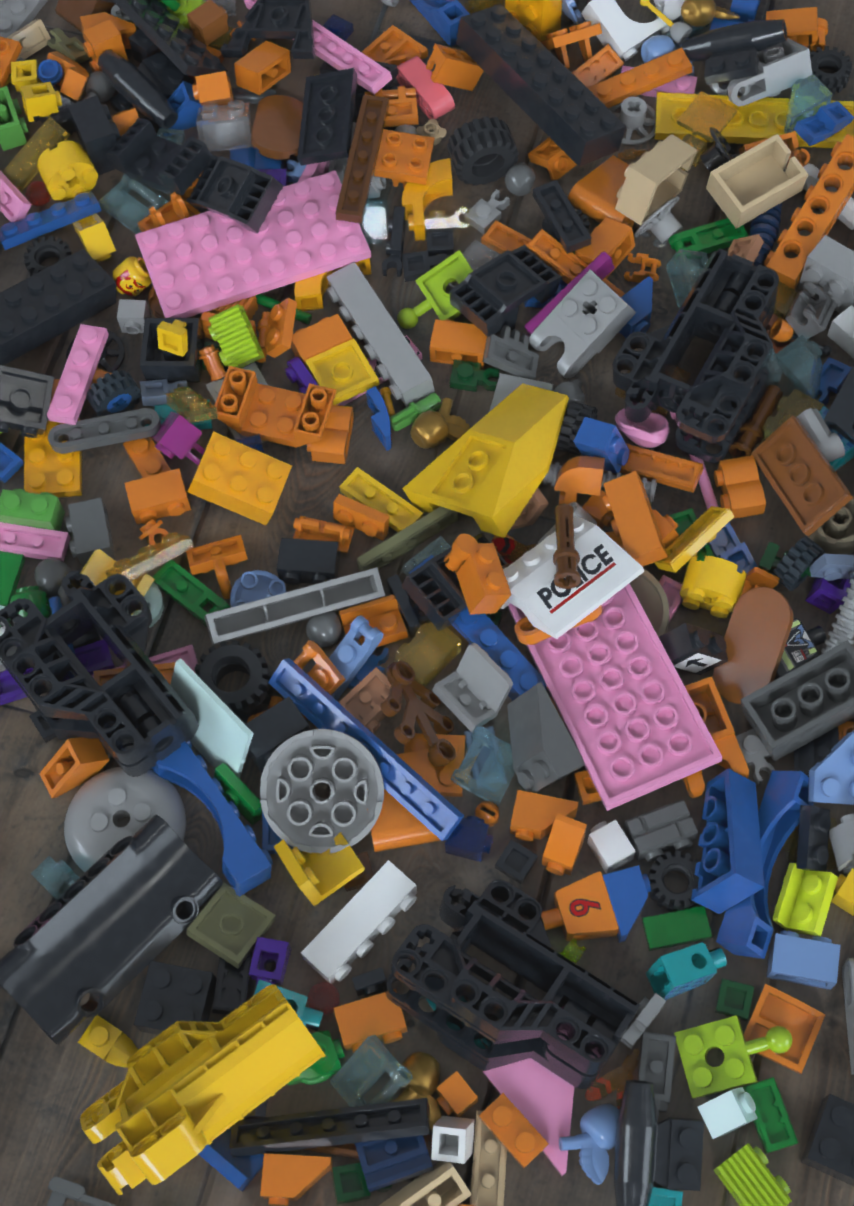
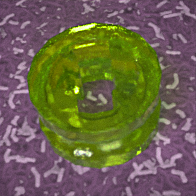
M575 938L567 944L560 954L577 963L587 948L585 946L579 947L577 945L578 940Z

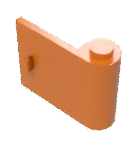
M614 155L573 186L568 195L572 206L598 223H601L608 217L633 227V220L615 210L619 199L616 195L625 182L626 177L624 173L629 164Z
M429 749L396 754L440 793L436 768L428 759ZM384 789L382 809L375 825L371 829L374 852L441 841Z

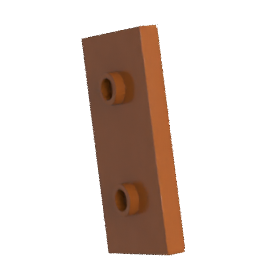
M794 415L750 453L802 532L807 536L814 533L853 499L849 490L802 423Z

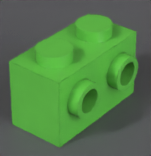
M7 86L0 88V144L3 151L28 144L24 133L29 132L24 117H18V114L22 113L17 98L12 100Z
M2 489L0 496V522L60 531L65 511L58 497L47 492L34 494L28 493L23 489H13V491Z

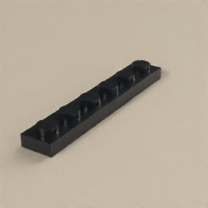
M427 1098L239 1120L232 1125L229 1151L232 1157L427 1135L429 1134L430 1106Z

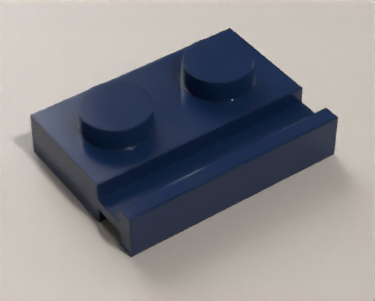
M423 1135L355 1143L369 1192L434 1170Z

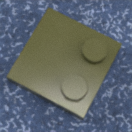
M224 882L188 927L187 936L239 969L255 948L257 937H263L275 922L276 915L244 894L239 897L234 889Z

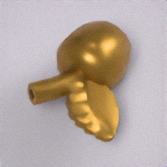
M685 0L681 6L683 20L694 27H704L714 17L720 19L740 18L738 14L716 6L714 0Z
M443 398L439 412L429 410L421 413L415 419L410 434L414 443L420 448L429 449L443 443L447 437L457 441L470 429V425L466 423L465 419H462L460 416H450L452 399Z
M414 1052L409 1055L397 1072L398 1086L403 1092L395 1100L391 1101L427 1098L430 1106L429 1129L433 1131V1125L441 1118L438 1103L432 1097L439 1083V1062L432 1055L425 1052Z

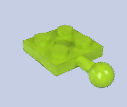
M460 250L415 280L427 299L413 309L404 308L400 310L397 315V322L402 328L411 329L415 327L418 323V317L432 308L440 320H454L461 315L460 311L450 304V294L446 293V286L449 283L457 282L460 284L469 273L473 272V269Z
M737 1015L674 1033L692 1099L758 1082L750 1055L768 1049L775 1053H784L792 1045L791 1033L782 1026H775L769 1029L766 1037L745 1041ZM712 1048H720L724 1053V1061L720 1066L712 1067L707 1062V1054Z

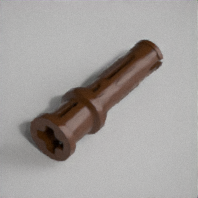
M767 386L749 421L742 425L736 441L732 443L729 449L730 455L734 458L751 456L750 453L755 445L763 439L764 426L783 396V391H780L781 389L778 386Z
M560 504L554 510L557 550L553 554V563L556 565L554 584L562 589H571L581 583V575L577 568L580 562V555L575 549L573 507L568 504Z

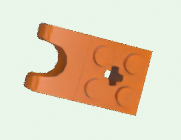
M712 676L685 685L687 692L722 755V761L716 764L725 769L729 768L748 779L749 769ZM702 770L682 778L688 795L691 798L702 796L705 790Z

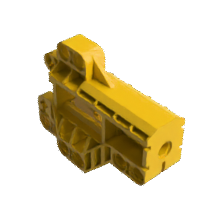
M272 984L259 991L219 1022L176 1021L131 1055L126 1063L128 1072L125 1080L91 1104L81 1114V1127L93 1144L101 1142L116 1130L123 1139L97 1163L98 1169L116 1193L123 1195L122 1188L127 1184L133 1189L146 1178L151 1185H156L167 1179L197 1156L206 1145H210L215 1138L239 1120L244 1119L243 1117L270 1096H274L278 1090L295 1077H299L303 1071L326 1055L277 986Z

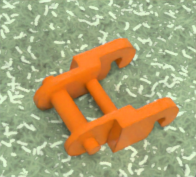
M629 253L628 261L641 264V270L639 272L634 271L632 276H630V272L626 271L624 278L627 281L640 283L650 276L653 282L659 279L656 270L662 263L659 259L649 258V254L637 253L636 257H633V253ZM645 267H651V271H645Z

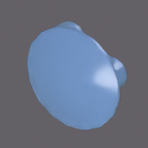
M562 0L564 14L576 25L584 23L585 21L579 9L573 10V8L577 7L575 0Z
M254 570L245 572L235 581L231 589V607L286 593L285 583L268 571Z

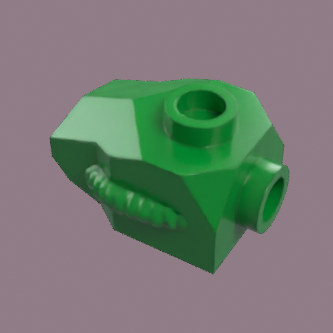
M329 1030L310 1033L326 1056L308 1067L299 1077L291 1080L288 1085L299 1083L316 1085L326 1081L333 1075L343 1072L339 1059L345 1057L339 1038L332 1040Z

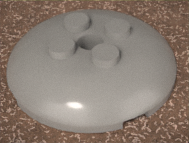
M331 729L304 731L284 741L268 759L260 780V803L268 824L287 844L292 847L297 846L299 850L308 853H323L330 849V853H336L349 845L352 847L358 843L375 825L384 801L383 777L372 753L354 737ZM320 782L328 784L331 789L330 796L327 798L317 796L315 785ZM341 832L348 844L336 845L334 838Z
M121 767L105 770L88 780L75 794L68 807L64 822V837L67 849L78 867L83 872H86L118 841L127 836L133 837L154 815L164 819L180 839L184 841L187 820L182 798L171 782L159 777L151 769L138 777L127 775ZM130 817V822L126 826L117 827L118 819Z

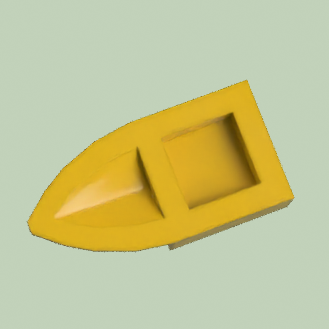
M98 1015L95 1016L78 1041L80 1045L104 1061L124 1068H128L127 1060L138 1050L133 1041L123 1031Z

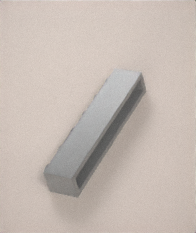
M355 261L328 275L327 280L330 287L326 290L333 303L338 301L341 306L339 311L345 322L351 321L353 325L351 327L352 332L358 341H364L365 346L363 347L371 361L376 359L379 363L376 368L383 380L388 379L391 385L389 388L396 400L401 399L407 408L410 402L416 403L435 392L432 377Z
M376 567L206 614L204 618L213 646L220 644V642L231 641L310 619L323 613L335 612L384 597L385 593L378 568Z

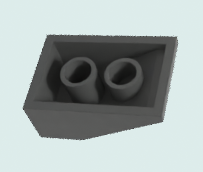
M542 682L507 704L513 769L519 784L525 791L536 793L585 765L579 750Z

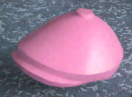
M625 408L620 410L615 416L617 428L632 442L642 448H654L665 443L669 434V422L660 414L651 412L649 417L640 423L628 420L625 416Z

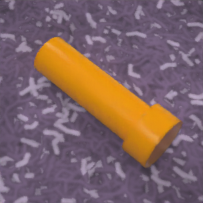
M384 387L379 392L385 402L390 418L395 414L390 396V388Z

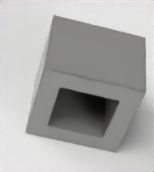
M119 299L117 320L122 333L133 335L143 333L145 318H151L146 300Z

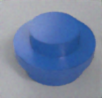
M46 59L40 63L37 74L42 83L51 82L52 85H55L62 79L63 69L57 61Z

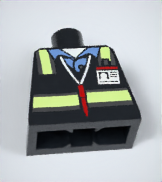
M793 619V625L774 681L818 657L819 652L816 646L825 643L827 639L821 626L806 631L799 619Z

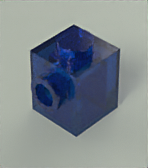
M475 816L463 818L446 840V853L482 862L483 854L490 853L494 836L489 835V824L484 823L483 819Z

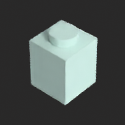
M743 1087L732 1089L698 1106L712 1139L724 1136L758 1119L755 1113L756 1106L754 1100L749 1093L744 1091Z

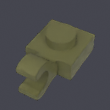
M60 28L50 30V33L55 37L47 41L50 48L56 49V51L78 64L90 60L83 43L75 36L68 38Z

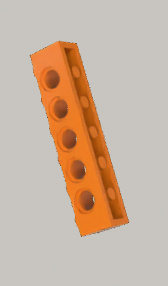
M846 134L842 143L838 141L831 152V161L829 164H823L817 176L819 178L815 186L811 185L805 194L804 200L806 202L803 207L796 208L791 218L792 225L788 230L784 229L777 241L779 246L776 251H770L765 259L764 266L778 274L779 284L793 291L801 279L807 256L820 240L829 234L854 192V137ZM847 165L850 169L843 170L839 166ZM835 187L837 191L830 192L825 188ZM819 208L822 209L824 212L821 214H816L812 210ZM806 230L809 231L811 234L808 236H802L798 232ZM788 252L796 253L798 256L795 258H788L785 256V254Z

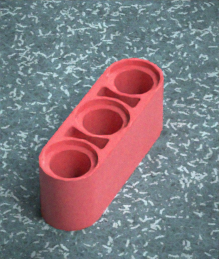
M418 56L397 66L398 75L396 79L400 86H405V88L415 87L417 106L429 120H436L455 109V103L449 91L443 84L434 83L430 79L432 71L426 69L425 63Z

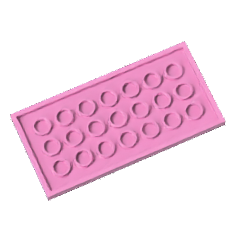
M336 170L284 186L278 194L277 200L272 205L271 211L267 214L266 220L262 223L258 234L248 231L235 220L212 211L200 213L135 234L164 317L188 318L349 265L354 261L358 262L371 258V250L359 223L336 220L335 212L342 187Z
M630 583L602 604V613L594 621L572 628L558 639L550 637L535 645H526L571 738L584 760L585 767L607 811L722 761L720 751ZM512 604L508 605L515 623L526 617L520 608Z

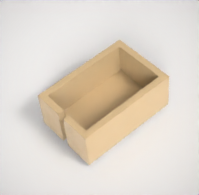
M673 134L663 141H658L651 151H645L637 162H631L624 173L626 177L625 182L616 195L619 199L615 210L641 226L661 206L682 191L689 174L686 171L690 170L698 150Z
M778 134L710 172L706 189L736 229L803 190L808 173L795 156L789 160L791 151Z

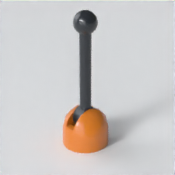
M778 318L770 329V338L778 342H785L792 338L821 351L824 356H829L832 353V348L829 345L822 346L808 339L802 342L797 334L793 333V328L787 320Z

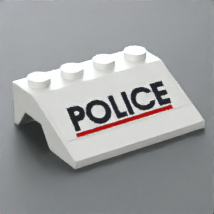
M578 516L573 518L575 549L580 555V562L577 568L581 575V583L577 587L562 589L554 584L556 565L553 563V554L557 550L556 531L547 536L530 551L524 553L514 563L503 569L512 595L502 605L501 609H504L509 604L520 608L534 627L555 639L562 636L644 572L643 567L597 525Z

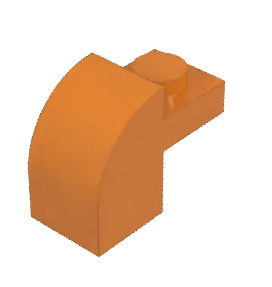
M578 456L562 465L554 487L555 491H560L559 505L577 502L578 493L600 496L605 458Z

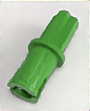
M433 392L416 403L410 402L407 408L391 416L390 425L393 430L399 431L414 423L421 413L440 409L441 403L439 402L441 400L439 396Z

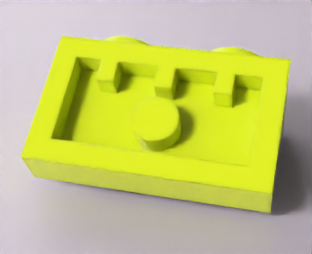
M789 863L783 879L781 892L774 908L773 921L786 931H793L803 935L821 936L838 877L832 872L797 869V863Z

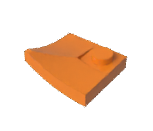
M765 984L744 1032L745 1041L766 1037L768 1030L772 1027H785L792 1035V1045L788 1051L775 1053L768 1049L757 1054L796 1073L802 1074L825 1014Z

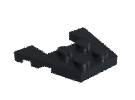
M257 0L246 14V21L242 27L236 28L231 34L233 38L229 44L224 43L220 49L223 58H242L246 54L251 38L294 39L291 48L293 59H315L310 0Z

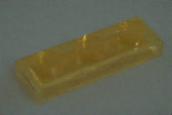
M49 116L5 167L2 173L22 192L39 172L37 162L43 151L47 148L51 151L58 147L56 143L66 141L70 134Z
M178 387L174 389V392L166 393L167 405L190 423L218 418L217 407L193 389H190V387Z
M177 532L163 536L162 541L158 544L148 545L139 549L137 555L116 561L113 564L114 567L105 571L107 578L113 574H122L130 581H133L190 550L194 545L191 537L178 534Z

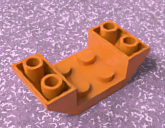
M229 366L212 415L243 436L297 448L321 440L336 396V389L309 383L306 394L259 384L255 371Z

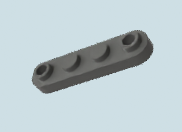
M142 408L77 421L76 425H57L50 430L48 441L55 452L65 454L148 438L158 432L161 422L155 410Z

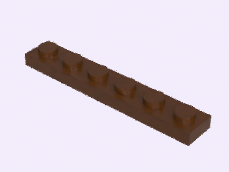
M363 95L335 212L336 220L361 224L363 222L389 107V98Z

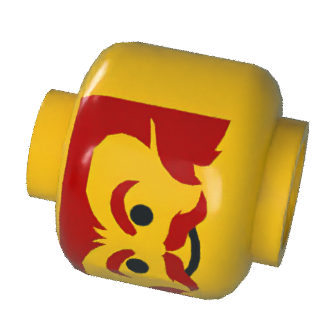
M127 257L113 270L116 290L121 294L132 297L137 296L152 283L144 259L141 257Z

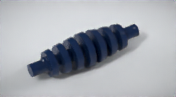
M782 203L751 221L750 236L759 234L764 241L759 255L753 263L756 267L762 265V261L766 259L773 248L780 230Z

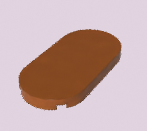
M271 95L261 99L258 103L251 134L252 147L254 149L255 147L258 148L261 155L271 159L285 160L289 159L290 155L295 154L297 156L303 103L285 95Z
M758 587L744 593L735 604L724 636L729 661L714 668L713 672L718 692L732 703L741 705L742 698L768 685L775 679L794 617L792 608L782 593L771 588Z

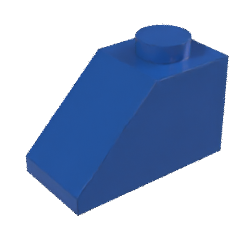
M183 81L168 98L169 103L178 114V119L169 129H163L159 126L160 132L163 135L199 126L214 108L213 106H202L200 100H195L192 84Z
M650 276L620 297L636 312L619 331L625 338L634 332L646 333L650 328L653 279Z
M639 865L602 875L618 923L617 938L619 943L626 941L647 901L648 892H651L649 878L646 873L641 874Z

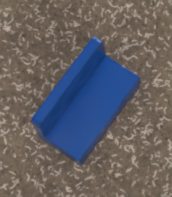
M230 1127L215 1138L210 1145H206L199 1155L243 1192L263 1167L264 1155L232 1157L229 1151L232 1129Z

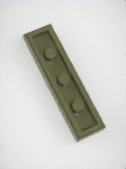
M441 506L358 557L359 572L376 567L378 570L458 521V512Z

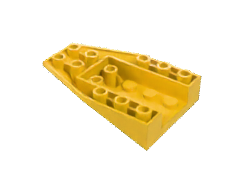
M522 383L402 489L413 506L419 510L431 513L441 506L471 516L475 519L481 531L505 538L550 469L569 401L568 395Z

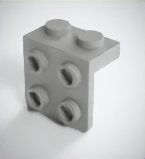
M472 643L468 645L457 670L437 682L432 691L472 733L497 717L513 686V682L509 675L489 657L485 650L481 649L478 644Z

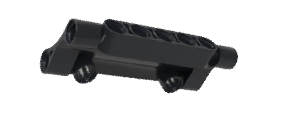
M154 815L133 837L127 836L118 841L15 938L13 942L15 948L0 959V987L12 996L45 1034L59 1046L86 1018L95 1017L100 1014L150 964V960L153 961L198 916L199 908L223 885V882L180 839L164 819ZM183 901L182 910L176 914L178 904ZM90 993L87 1003L81 1005L83 996Z

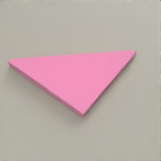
M532 1058L482 1071L499 1095L504 1093L549 1143L543 1150L544 1154L561 1176L566 1174L568 1150L560 1151L559 1137L570 1136L574 1086Z

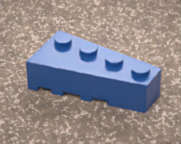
M729 768L708 781L706 785L702 819L707 822L699 837V846L703 847L702 860L696 863L694 875L699 877L698 889H692L691 897L692 901L718 914L765 888L756 783Z

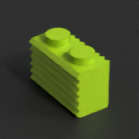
M237 304L208 318L211 323L208 326V330L212 339L215 342H219V346L222 349L219 352V356L224 366L242 368L265 357L243 306Z
M747 1143L714 1169L715 1174L739 1206H787L792 1202L788 1196L791 1192L789 1186L780 1175L775 1177L766 1167L769 1161L758 1146L752 1148Z

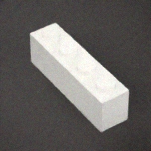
M388 860L301 952L303 959L330 985L335 980L342 981L352 969L350 964L358 956L360 958L366 956L374 946L372 941L378 934H386L396 922L393 918L401 910L406 912L417 900L415 896L417 894L416 884Z

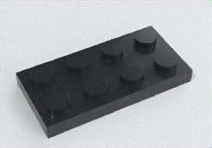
M354 68L306 77L297 156L301 166L349 157L357 85V73Z

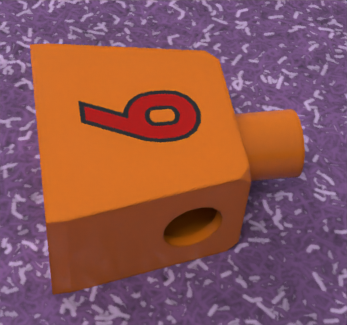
M601 871L554 892L553 899L556 908L542 911L541 914L545 930L562 926L566 941L617 936L619 930Z

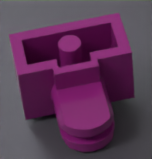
M171 411L161 424L158 432L151 437L157 442L154 447L171 459L174 455L179 459H183L186 456L199 466L201 460L193 455L190 450L193 448L201 455L204 454L205 449L196 443L203 433L181 415Z

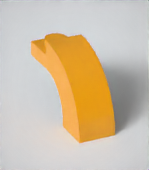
M450 158L430 163L426 185L407 182L404 188L402 207H405L409 231H414L415 241L425 240L424 212L427 206L437 198L453 196Z
M370 258L355 262L363 275L372 274ZM343 267L295 282L294 294L297 309L302 311L323 309V296L329 287L327 276Z

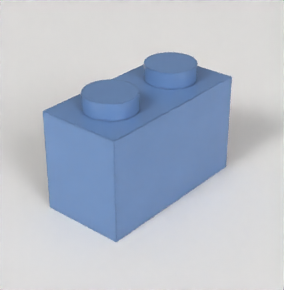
M780 931V934L775 933L770 941L766 978L831 990L837 984L840 945L833 944L832 940L826 937L816 936L812 937L811 940L800 938L799 934L793 931Z

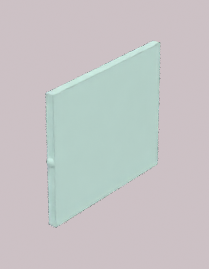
M180 658L175 663L170 685L193 712L199 725L194 738L190 742L214 768L224 763L240 778L254 733Z

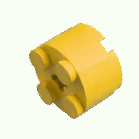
M61 141L56 143L58 147L51 151L49 148L43 151L38 159L37 168L53 200L66 202L74 199L80 193H89L97 183L98 173L81 144L75 141Z
M698 556L692 557L688 562L680 590V596L683 599L682 605L692 610L699 608L710 610V614L715 617L727 618L728 613L733 612L735 604L741 597L746 572L743 570L742 573H739L737 571L738 565L719 557L705 556L704 561H696Z

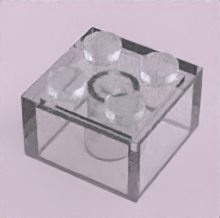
M234 100L228 102V105L218 106V103L202 105L203 108L198 109L196 119L198 137L200 141L206 144L209 151L252 147L251 134L253 125L249 103H243L242 100Z

